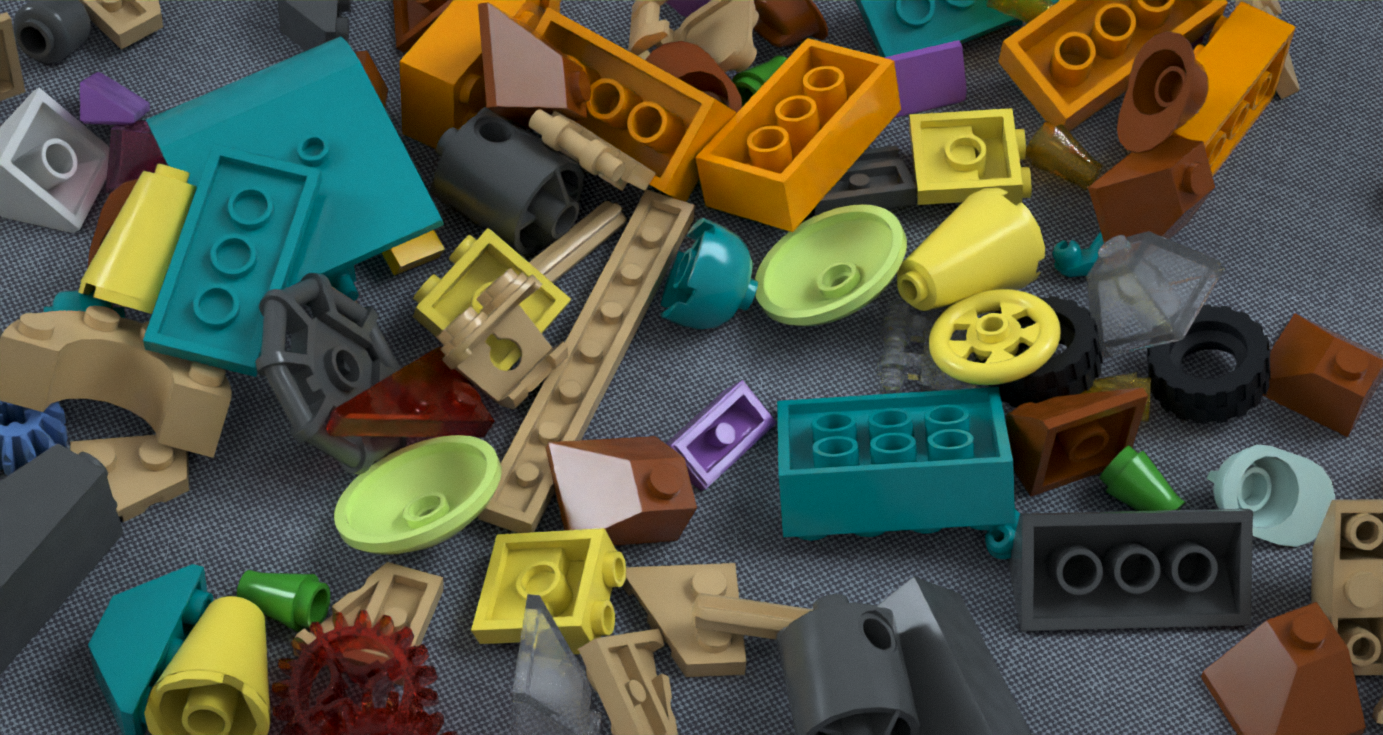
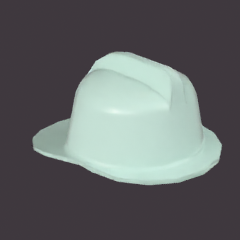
M1256 444L1233 454L1221 464L1219 470L1210 471L1207 479L1214 483V499L1219 509L1253 510V536L1283 546L1298 547L1315 540L1332 500H1335L1332 481L1321 466L1310 459L1269 445Z

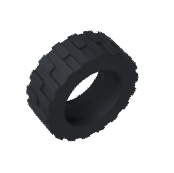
M1056 296L1040 298L1055 311L1061 327L1059 344L1065 345L1067 347L1066 350L1050 358L1041 368L1024 378L1004 384L985 385V387H999L1001 401L1010 403V406L1016 408L1028 402L1036 404L1054 397L1081 394L1085 390L1088 391L1094 385L1093 381L1095 378H1099L1102 371L1101 364H1103L1097 324L1095 319L1091 318L1088 309L1085 307L1081 308L1077 305V302L1070 299L1062 300ZM1028 316L1017 320L1021 328L1035 324ZM1020 343L1018 351L1028 347V345ZM984 359L983 361L979 360V362L985 363L987 359Z
M1201 305V307L1193 309L1190 307L1180 310V313L1174 316L1171 314L1165 318L1164 323L1160 327L1157 326L1152 332V340L1148 341L1147 361L1151 393L1155 400L1158 399L1160 401L1161 407L1164 410L1175 413L1177 418L1185 421L1190 419L1201 424L1217 421V423L1228 422V419L1233 417L1239 418L1246 415L1250 408H1256L1261 403L1262 395L1267 394L1269 379H1271L1268 336L1263 334V327L1257 321H1252L1250 315L1242 311L1237 312L1232 310V307L1227 306L1211 307V305ZM1201 350L1224 351L1232 354L1236 359L1234 371L1217 378L1190 376L1184 373L1181 363L1185 356Z

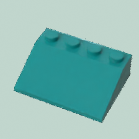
M999 387L777 401L778 473L783 537H798L802 540L812 541L833 534L854 533L861 537H875L883 534L885 531L912 530L917 533L929 534L938 532L942 528L969 526L976 530H990L997 528L1000 524H1015L1013 458Z

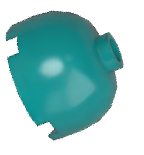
M701 218L696 221L686 237L696 240L693 246L685 253L678 251L673 261L661 298V306L669 308L660 314L661 318L696 330L717 328L727 323L734 316L738 308L744 311L748 310L758 287V281L751 279L753 262L746 244L737 234L724 226Z

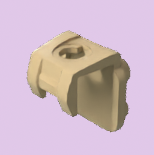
M636 0L632 6L628 51L644 60L650 55L647 49L653 45H656L658 48L665 43L685 41L698 45L715 60L724 72L733 70L742 72L755 60L757 49L753 46L752 31L758 21L759 14L755 10L754 0H711L691 13L683 21L680 28L675 31L669 28L670 22L666 19L659 21L660 6L668 0Z
M511 267L476 298L483 306L479 314L470 306L455 318L436 338L444 345L440 349L445 354L442 360L451 370L455 368L499 405L515 409L528 397L529 392L533 391L552 370L556 369L568 357V347L563 341L552 348L519 305L543 284L533 274L527 277L521 272L518 275ZM491 334L498 340H511L518 346L521 358L520 363L515 369L503 371L493 365L490 359L491 347L485 342Z

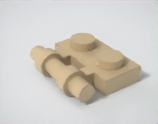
M539 109L530 118L529 127L542 135V142L555 151L562 152L578 162L583 169L592 175H598L622 191L627 183L645 191L656 174L582 125L555 110L552 115H549Z

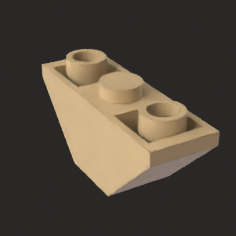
M1383 499L1332 500L1312 550L1311 604L1314 602L1318 603L1347 645L1354 676L1383 675Z

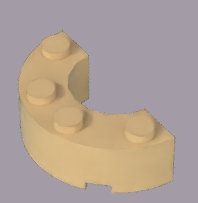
M89 306L86 311L25 313L20 316V319L10 324L0 338V401L44 412L50 404L64 399H91L108 402L127 409L146 420L156 432L157 443L214 458L231 401L232 391L225 375V369L145 350L143 338L149 321L140 323L122 318L116 311L104 306Z

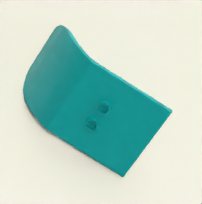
M341 36L145 119L167 165L189 172L190 175L187 183L198 186L213 143L321 170L322 182L287 287L300 282L308 273H318L325 275L332 287L355 301L359 296L354 282L357 281L355 264L444 225L432 198L360 60L347 41Z

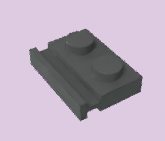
M897 145L866 149L812 210L813 216L849 205H874L886 210L916 205L917 187L903 158L900 159L898 156L899 149Z

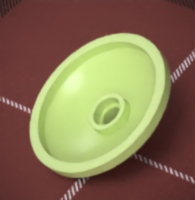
M874 205L843 206L816 215L801 223L794 232H788L764 257L755 276V280L758 281L755 294L756 299L770 318L788 325L816 326L847 317L877 298L896 276L907 248L904 229L894 214Z
M464 435L431 438L401 448L371 465L368 471L357 476L345 489L334 511L336 528L341 538L349 546L373 554H401L438 545L464 529L489 504L501 479L502 467L494 448L486 441Z

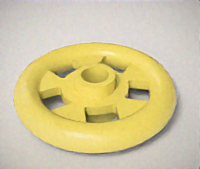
M1011 289L983 291L952 304L942 312L931 328L929 351L938 368L956 380L975 385L1009 383L1034 373L1052 357L1060 341V322L1051 306L1035 295ZM994 311H1001V314H999V313H991V314L984 315V316H982L981 318H978V317H977L978 315H981V314H984V313L994 312ZM1028 316L1035 324L1021 328L1017 320ZM955 330H967V339L965 341L951 340ZM1020 343H1024L1030 347L1025 352L1015 357V354L1018 351ZM971 353H975L979 360H987L985 363L969 361L967 358Z

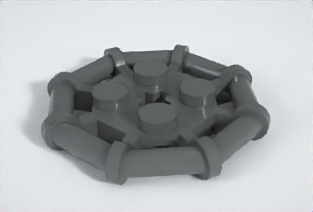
M308 273L300 282L285 289L267 291L259 304L260 312L264 318L261 356L256 359L255 363L258 374L267 377L292 425L290 430L291 436L298 443L306 441L338 460L342 468L351 474H363L369 470L375 461L389 453L406 447L410 438L409 432L405 427L406 387L411 384L408 371L400 368L376 322L379 317L377 312L371 306L363 307L331 286L329 279L325 275L318 273ZM307 305L311 307L313 319L308 316L301 306ZM286 329L292 335L291 352L285 351ZM327 420L340 428L343 436L323 425ZM366 421L376 430L371 438L369 437Z

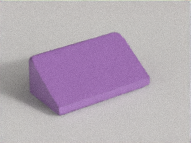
M959 40L884 57L894 60L901 110L894 118L966 100L967 89L963 48Z
M96 72L80 82V121H83V124L132 125L150 111V103L100 72Z
M741 380L720 393L666 444L685 458L691 484L704 491L777 422L746 383Z

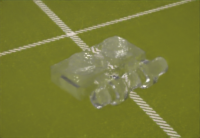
M896 300L889 304L888 315L882 320L880 332L881 339L885 342L884 353L878 357L876 370L877 377L881 380V394L902 393L903 382L907 379L919 381L918 392L976 388L975 384L956 380L944 373L935 364L929 351L931 328L937 318L949 306L927 310L924 317L909 315L910 306L905 301ZM955 330L951 340L965 341L967 339V330ZM911 341L923 343L922 354L906 352V345ZM971 353L967 358L969 361L978 362L975 353Z

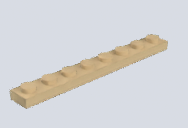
M647 189L645 190L565 341L568 347V357L546 377L501 462L502 474L500 482L491 501L478 515L479 520L517 533L535 532L555 493L545 447L548 442L582 440L694 220V204Z

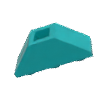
M191 564L112 596L88 643L95 678L123 735L145 734L147 723L144 712L150 691L208 605L213 601V594L207 590L203 566Z

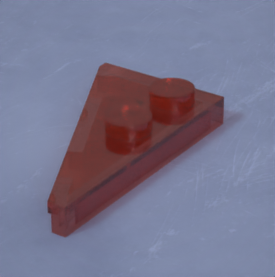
M437 347L336 407L332 411L331 419L325 429L329 436L442 437L464 435L485 437L495 420L482 403L479 393L455 368L451 370L442 360L445 356L440 350L442 347Z

